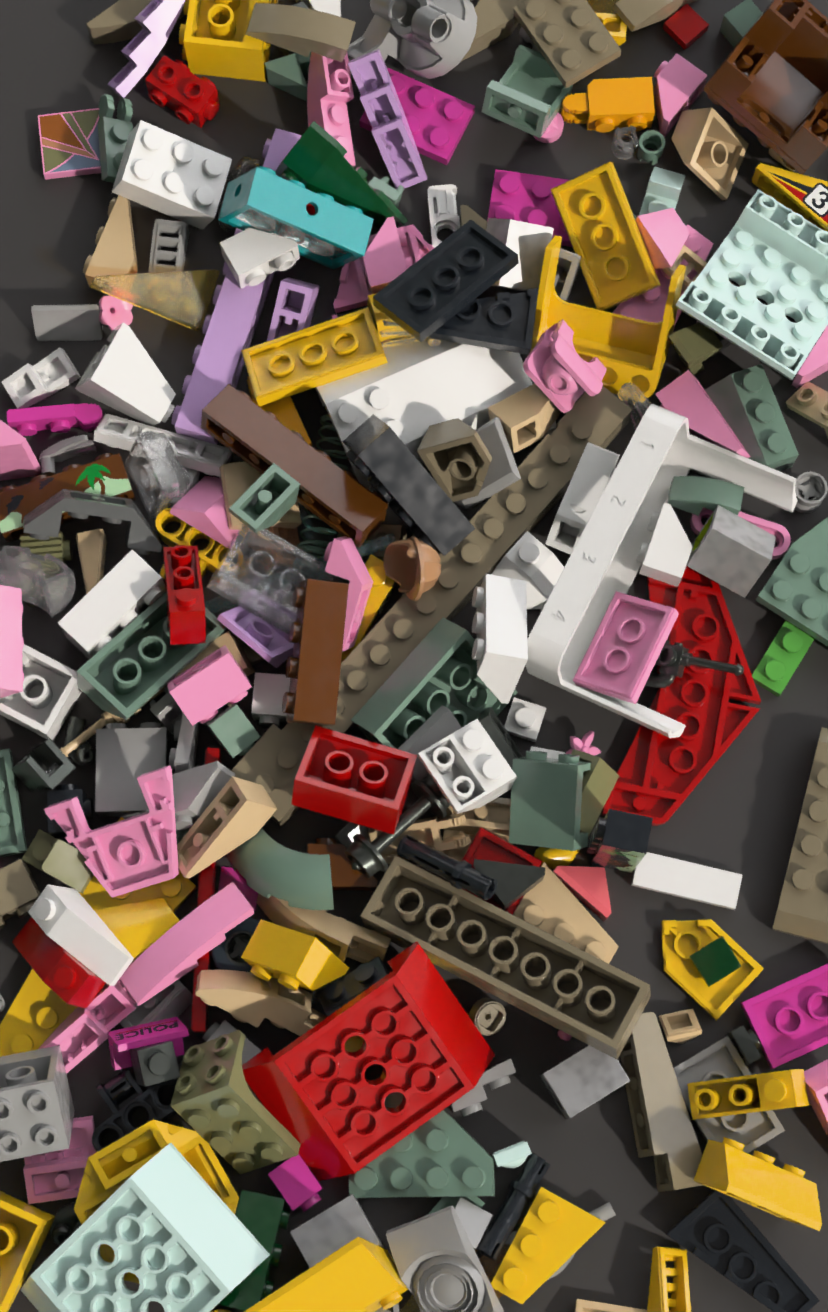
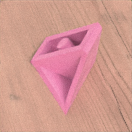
M674 208L637 216L635 221L654 269L671 268L685 241L691 236L690 232Z

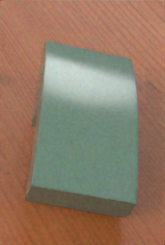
M674 476L671 481L667 503L699 516L703 507L714 511L717 505L738 515L741 510L744 487L707 477Z

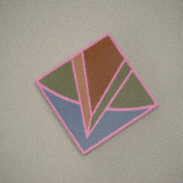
M99 108L38 115L45 180L101 173L97 123L99 121Z

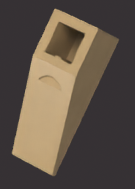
M118 195L117 198L113 197L109 204L108 221L105 227L101 226L98 230L95 241L97 247L93 256L89 255L87 257L83 273L90 288L107 294L113 289H118L122 291L124 296H128L138 273L130 201Z
M535 383L488 407L489 421L496 417L500 419L513 454L541 440L561 414V411Z

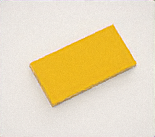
M611 161L550 189L575 254L581 256L580 267L598 310H608L661 286L618 174Z
M368 307L241 350L259 407L388 363Z

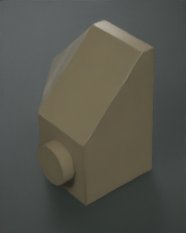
M459 418L430 425L417 449L418 454L437 484L453 502L479 495L492 461V456L476 430Z

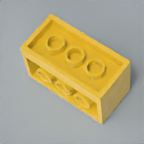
M185 0L184 15H187L186 24L180 25L179 44L183 45L182 59L187 61L190 71L193 74L266 82L265 62L269 61L271 44L246 35V31L255 3L277 4L278 0Z

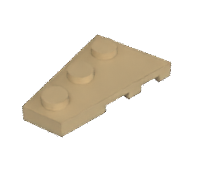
M544 862L541 866L546 868L543 880L524 895L513 915L609 964L619 946Z

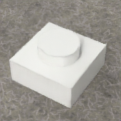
M514 697L504 725L508 734L536 742L546 707Z

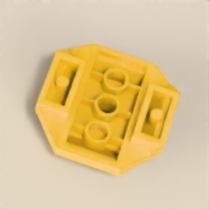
M153 1119L88 1157L74 1212L80 1223L83 1224L130 1176L169 1143L176 1147L234 1214L236 1213L239 1196L210 1144L196 1131ZM101 1244L99 1249L100 1256L106 1262H113L115 1258L114 1250L107 1244ZM125 1273L124 1280L139 1284V1279L135 1274Z

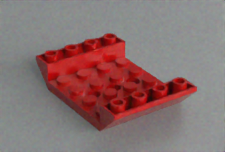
M417 941L388 961L393 970L299 1038L275 1055L267 1047L242 1065L245 1080L258 1099L299 1141V1154L318 1181L355 1174L472 1090L495 1055ZM352 1036L363 1038V1045L356 1052L345 1050V1043ZM373 1064L382 1065L383 1073L378 1079L368 1080L365 1078V1071L369 1066ZM393 1092L403 1094L400 1105L395 1108L385 1106V1099L389 1094Z

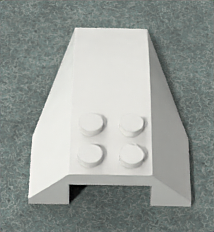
M429 338L422 342L417 340L382 346L388 363L315 387V390L323 407L325 406L346 453L349 449L342 441L374 414L390 426L428 471L429 469L418 454L417 449L430 425L459 418L476 430L489 422L488 407L532 385V381L524 371L523 360L519 353ZM350 461L353 475L360 484L369 490L370 484L366 479L371 475L369 474L366 477Z

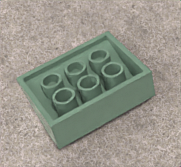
M443 617L351 721L369 741L398 749L442 705L450 709L461 727H464L478 719L479 713L490 707L498 716L507 704L501 703L477 675V660L472 659L475 639L466 629ZM514 690V692H513V694H512V696H511L510 701H511V700L514 698V696L518 693L516 690Z

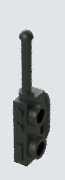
M666 640L655 665L660 666L658 671L660 674L650 673L645 685L655 688L668 687L673 683L675 676L682 678L685 666L695 665L733 673L735 676L743 674L744 668L740 664L733 665L694 657L692 653H688L689 649L683 647L682 643L675 642L674 645L669 644L670 641Z

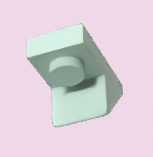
M654 166L639 216L669 208H674L675 210L685 175Z

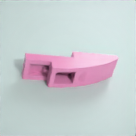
M311 52L307 84L308 127L315 121L346 149L347 153L344 157L354 167L356 164L347 110V102L354 99L351 73L348 66V53H346L343 61L339 62Z

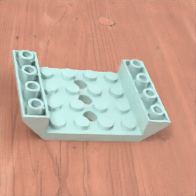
M758 189L746 205L735 226L694 282L690 283L679 298L676 307L789 380H793L828 325V232ZM729 280L736 282L740 287L731 284ZM757 298L763 299L768 305L761 303ZM786 316L793 318L796 321V323L788 320Z
M169 1143L130 1176L29 1276L21 1291L39 1312H149V1303L151 1301L160 1303L164 1308V1312H211L270 1254L176 1147ZM101 1244H107L112 1247L115 1254L113 1262H106L102 1259L99 1252ZM130 1272L138 1277L140 1284L138 1291H132L127 1288L124 1283L125 1273Z

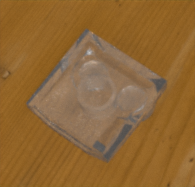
M147 431L137 435L125 461V466L136 486L149 519L153 522L156 520L157 515L166 509L174 498L186 495L187 487L190 486V478L187 470L181 467L178 462L176 446L173 440L167 438L164 433L155 434L152 431Z

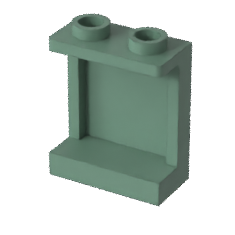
M519 45L515 51L513 63L500 81L492 80L487 86L481 112L541 138L562 108L564 97L571 95L573 85L565 88L541 53Z
M526 751V757L513 759L512 770L517 777L511 787L509 843L571 851L588 847V833L580 832L583 772L590 770L591 763L580 762V756L572 754H559L558 759L547 758V752Z

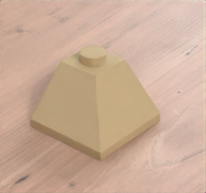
M712 107L682 111L671 138L684 164L721 200H727L749 144Z

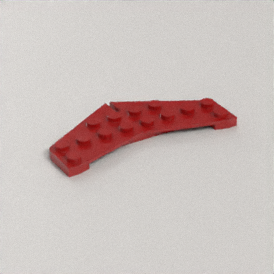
M687 565L678 587L647 577L649 601L675 608L679 613L667 641H670L669 644L674 645L675 642L682 643L683 647L689 649L688 653H692L694 657L733 665L740 664L743 666L744 672L739 676H735L733 673L700 666H685L682 678L675 676L670 686L659 688L649 709L685 724L686 727L680 737L669 738L645 726H640L617 772L619 778L602 809L601 816H606L608 810L613 809L653 818L652 826L665 824L760 710V708L728 702L729 699L760 705L761 699L719 583L691 569ZM657 666V674H660V672H658L660 666Z

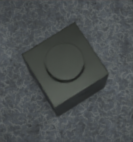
M172 1041L129 1050L137 1085L146 1087L180 1077Z

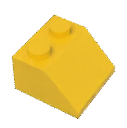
M262 919L258 923L241 956L243 960L252 966L250 972L265 981H270L271 977L276 978L280 984L294 991H297L298 987L314 991L345 975L349 969L344 962L316 937Z

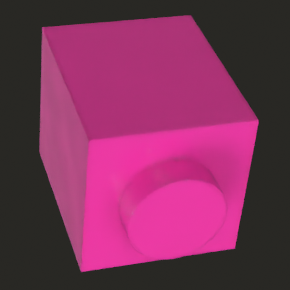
M299 1153L268 1174L293 1211L301 1207L303 1212H305L321 1200L318 1192L324 1188Z

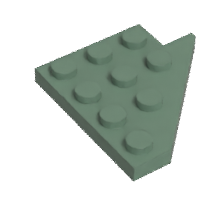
M399 1092L389 1094L385 1099V1106L388 1108L397 1107L402 1102L403 1094ZM444 1109L355 1174H350L349 1196L352 1194L355 1198L495 1196L494 1158Z

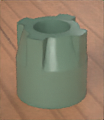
M649 130L640 136L637 153L639 161L643 160L644 162L651 163V165L658 163V159L663 154L665 147L663 135L658 131ZM646 148H652L654 151H648Z

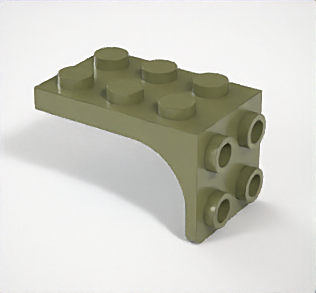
M240 1030L229 1034H223L205 1043L194 1045L185 1052L179 1072L180 1077L175 1085L170 1106L241 1175L297 1156L300 1143L250 1091L242 1069V1051L246 1036Z

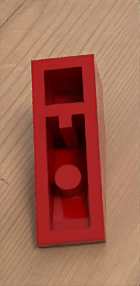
M32 917L12 941L41 980L67 1004L87 1008L106 984V982L48 937Z

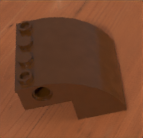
M773 0L722 62L703 90L707 93L712 103L717 106H723L732 114L734 121L738 125L751 130L764 147L772 148L782 157L784 164L788 168L797 170L802 175L828 148V18L807 0Z

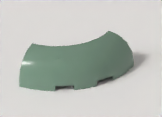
M263 828L255 836L227 854L234 871L237 870L246 879L247 885L266 898L274 896L288 901V905L295 908L334 910L330 854L318 855L294 851L277 843Z

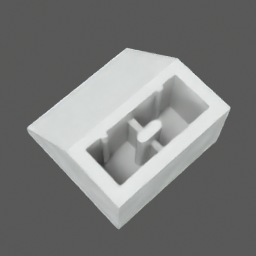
M478 719L417 755L456 814L480 808L511 789L517 777Z

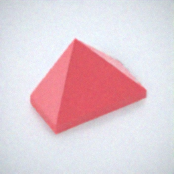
M557 866L553 872L562 883L603 922L610 916L612 912L604 867Z

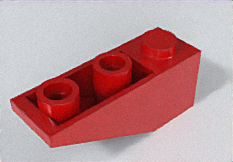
M198 545L163 547L170 645L206 643L205 603Z

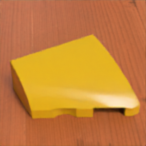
M164 898L94 910L134 957L133 961L180 921Z

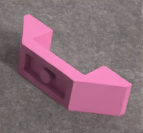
M347 536L334 538L333 542L331 541L328 544L324 555V561L327 562L324 572L350 581L342 652L355 645L373 584V580L352 538Z

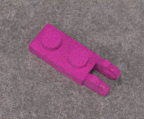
M73 403L10 409L6 411L8 425L22 436H32L37 434V431L42 430L65 433L70 431L71 427H80L85 432H91L97 428L104 417L101 407L95 403Z

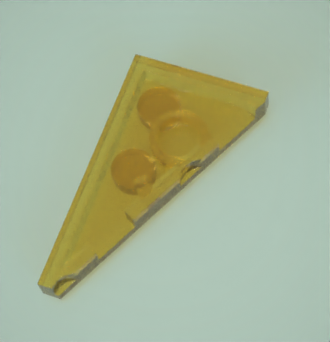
M214 269L95 276L90 287L198 332L202 328L220 271Z

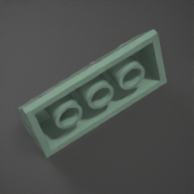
M165 592L77 670L78 688L102 710L127 720L227 630V627L218 621L217 617L205 607L206 643L170 645Z

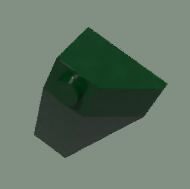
M315 121L311 123L275 171L276 175L283 179L296 180L303 183L305 188L312 192L325 193L332 196L334 201L341 205L354 206L361 209L364 215L374 219L372 226L379 229L388 217L394 216L397 228L404 226L408 221L383 191L372 189L368 185L365 178L368 174L361 166L356 169L353 168L344 157L347 153L346 149Z

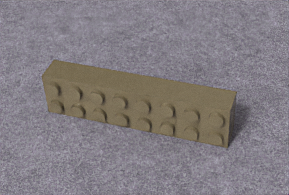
M398 856L394 857L360 915L365 928L377 931L391 938L392 943L404 949L417 941L431 962L436 966L615 1059H618L651 997L650 985L463 889L451 886L449 882Z

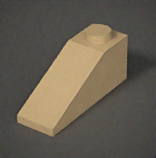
M234 776L230 778L177 844L178 867L184 878L190 879L260 831L277 810L263 785Z

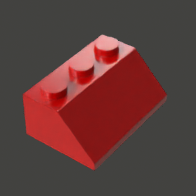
M315 726L294 779L291 805L394 835L404 807L417 755Z

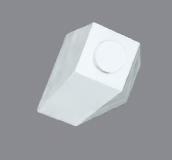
M121 323L114 328L107 338V341L111 342L109 346L104 345L100 352H97L90 361L75 389L146 425L154 426L161 421L165 423L174 410L175 406L171 402L176 394L127 324Z

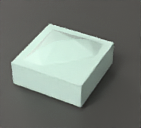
M524 1140L493 1152L492 1157L496 1167L502 1166L514 1169L522 1165L527 1156L532 1153L528 1143Z

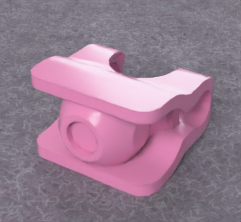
M562 319L542 333L536 346L525 359L523 368L525 373L561 412L566 413L573 408L577 399L585 391L590 396L600 393L603 386L602 379L607 368L597 357L586 362L578 355L572 341L574 331Z

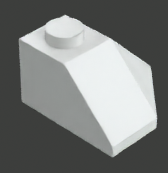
M527 531L505 554L491 575L526 581L527 610L540 609L542 611L564 566L552 551Z

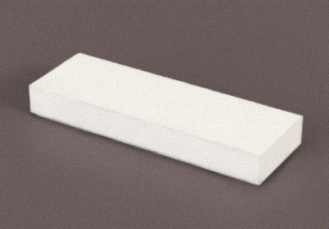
M647 852L634 870L631 886L735 910L743 875Z

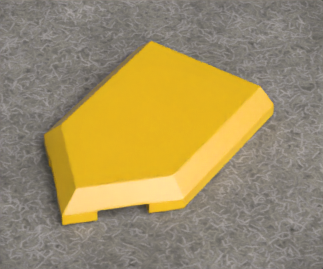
M712 919L661 921L663 971L707 1013L717 1020L764 968ZM723 936L741 964V967L708 987L689 956Z

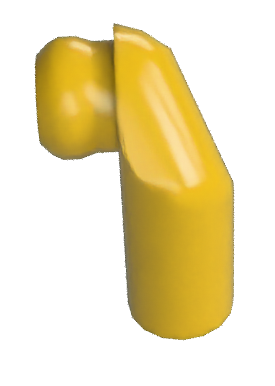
M539 847L535 851L534 857L542 861L541 866L545 862L553 870L557 866H569L580 849L571 851Z

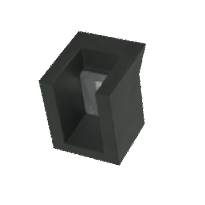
M49 738L30 751L11 770L30 791L36 788L41 791L46 787L53 790L76 767Z

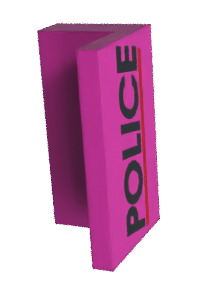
M176 1016L109 1031L107 1035L111 1065L114 1070L132 1067L130 1049L165 1041L173 1042L176 1056L184 1055L183 1037L189 1036L188 1029Z

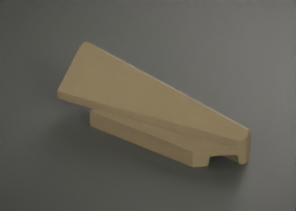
M654 1012L642 1013L620 1054L622 1068L630 1079L625 1086L638 1158L654 1156L658 1192L702 1186V1184L693 1181L702 1158V1153L656 1014Z

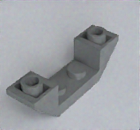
M62 489L23 517V533H29L30 537L38 540H48L50 536H59L62 511L68 512L69 516L79 519H87L88 515L102 517L103 521L113 524H121L125 520L127 521L125 532L127 548H131L137 554L150 555L152 551L161 552L162 548L158 534L132 499Z

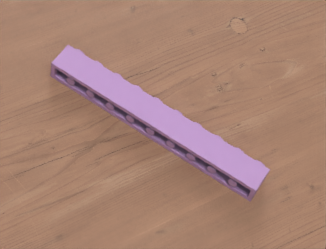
M276 128L272 139H267L263 149L265 161L263 167L276 171L302 135ZM236 228L234 235L242 232L243 230ZM225 261L223 274L226 276L223 285H217L213 296L215 308L213 314H208L204 321L203 334L206 335L202 345H197L193 354L192 363L195 364L192 376H186L182 387V394L185 395L182 405H177L173 412L172 424L175 425L176 433L217 445L218 440L201 428L202 409L228 384L236 389L245 363L241 350L250 348L275 272L267 275L266 279L256 286L248 285L241 289Z

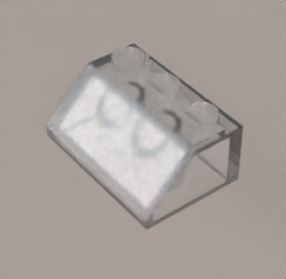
M243 524L218 564L207 588L289 635L291 623L296 622L297 608L293 607L295 587H299L300 582L305 579L332 581L334 575L324 572L326 568L325 563L267 529L255 533Z

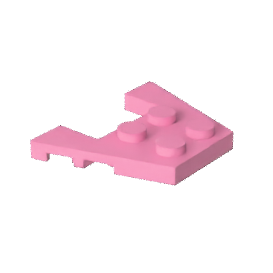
M170 765L137 777L149 808L148 812L91 830L77 796L49 805L44 809L49 819H55L66 833L65 839L68 843L73 842L86 859L84 862L112 898L173 879L179 874L173 779Z

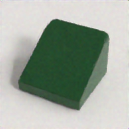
M723 936L689 956L708 987L741 967V964Z

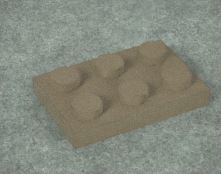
M525 0L513 7L514 16L565 88L621 56L620 47L586 0Z

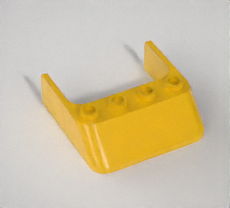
M555 235L545 248L531 351L536 346L542 333L563 319L574 331L572 341L578 355L586 362L597 357L607 368L602 379L603 386L613 394L637 400L651 397L657 388L671 344L669 335L673 333L678 309L676 303L680 298L686 266L679 264L671 277L663 321L658 323L643 321L562 300L557 295L554 285L562 237Z

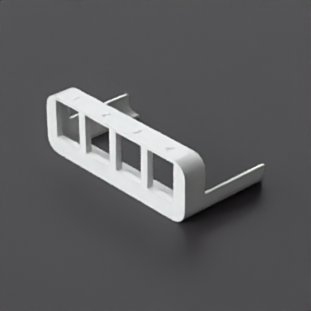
M651 404L643 415L528 637V661L526 668L529 674L664 736L676 738L680 737L686 727L685 724L641 704H633L577 686L573 682V678L615 592L627 594L642 563L636 560L642 543H650L653 532L648 531L647 528L653 511L660 513L663 503H667L673 477L688 476L690 470L708 478L743 486L744 493L793 513L798 499L795 492L796 478L690 435L687 417Z

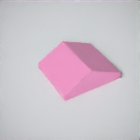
M204 476L170 510L172 515L225 547H228L244 531L233 530L228 527L221 478Z

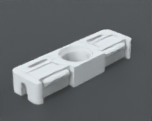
M454 184L435 185L428 188L431 241L434 248L442 242L437 238V233L441 229L447 228L455 232L460 228V218L457 216L456 205L457 187Z

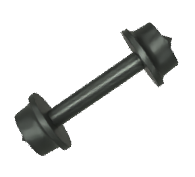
M430 774L422 781L415 780L411 783V787L419 799L400 816L394 835L382 832L371 843L361 834L356 833L353 836V843L345 850V855L351 862L353 870H358L367 878H370L380 870L386 871L388 865L380 853L428 809L441 819L447 815L446 809L450 804Z

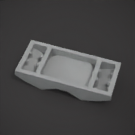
M453 1205L387 1230L386 1237L399 1276L413 1294L421 1312H504Z

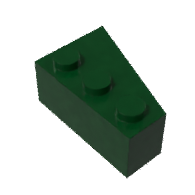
M246 1189L242 1190L236 1217L266 1249L270 1256L218 1305L246 1311L273 1293L275 1282L269 1281V1275L272 1266H279L283 1245L277 1244L280 1229L287 1230L291 1214V1208L285 1207L286 1200L284 1198Z

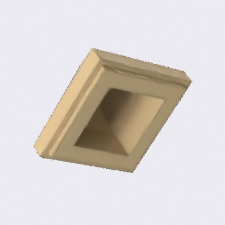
M693 1009L658 1016L665 1037L669 1042L684 1044L702 1034L701 1026Z

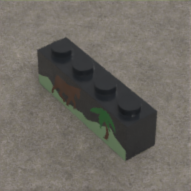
M609 809L604 818L599 817L598 823L595 824V828H593L589 836L586 854L592 855L591 865L632 873L647 853L653 818Z

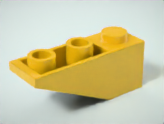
M804 1069L687 1083L692 1120L809 1106Z

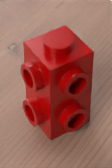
M164 55L145 79L149 98L160 107L167 106L175 111L176 116L186 124L192 122L199 128H202L207 120L211 121L219 111L220 103L216 85L204 76L199 78L193 74L188 66L180 60L176 59L173 61Z

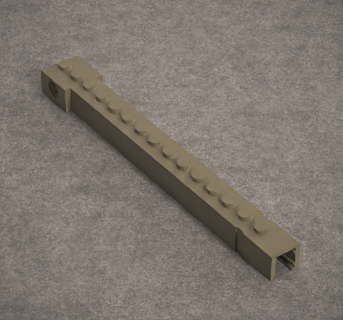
M602 386L600 393L595 396H590L585 392L573 408L557 423L556 429L551 435L547 434L518 466L521 479L491 496L469 521L475 530L445 556L441 553L439 554L441 574L435 585L422 593L418 601L410 600L406 593H404L341 663L335 725L320 726L288 722L280 730L273 724L231 770L237 778L263 785L277 807V810L270 818L281 828L299 809L298 806L291 805L294 779L315 726L351 735L357 728L351 719L443 617L452 621L472 599L475 587H481L485 574H492L505 554L527 531L531 533L565 495L587 443L589 442L606 449L629 423L632 409L608 389Z

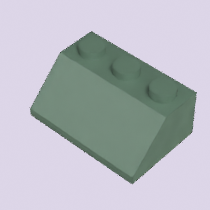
M762 364L732 373L705 389L751 456L748 459L777 471L793 466L799 454Z

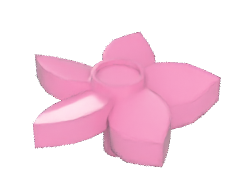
M590 730L583 736L582 740L576 736H570L572 749H569L566 754H571L573 749L594 756L601 753L597 747L590 745L594 738V732Z

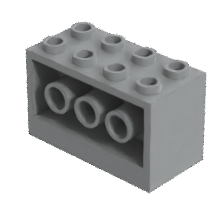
M60 1045L1 1056L0 1162L69 1149L75 1110Z

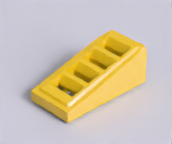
M654 1247L647 1312H669V1309L670 1312H691L687 1250ZM665 1261L674 1262V1268H666ZM666 1277H673V1283H667ZM668 1293H672L671 1299H668Z

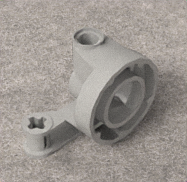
M370 0V7L375 15L363 36L349 45L347 53L348 56L356 59L379 49L384 61L389 55L398 60L416 76L433 79L448 73L467 54L476 34L477 15L473 4L469 0Z

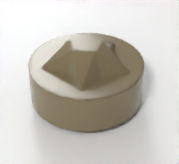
M482 998L472 1006L469 1017L482 1035L490 1036L499 1032L504 1026L506 1011L503 1005L496 1000Z

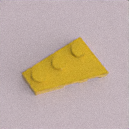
M541 1186L491 1282L493 1289L523 1304L606 1222Z

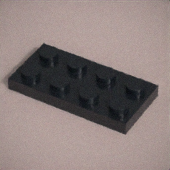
M470 219L373 296V304L419 342H422L518 265L519 257L516 252Z

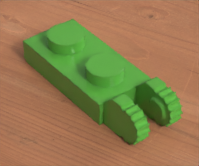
M785 621L753 672L754 683L779 697L815 638L795 627L789 621Z

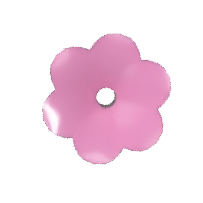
M113 289L108 296H103L99 300V321L101 324L108 325L111 331L121 323L131 324L133 320L131 312L133 301L129 296H124L121 290Z

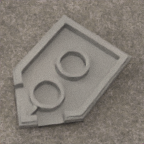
M498 417L476 429V432L491 454L492 461L479 495L453 502L465 509L474 507L521 479Z

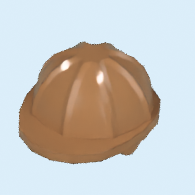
M411 536L406 540L395 541L387 546L384 553V570L389 578L400 585L399 592L406 593L410 600L418 601L422 593L431 589L441 574L440 557L437 551L428 544Z

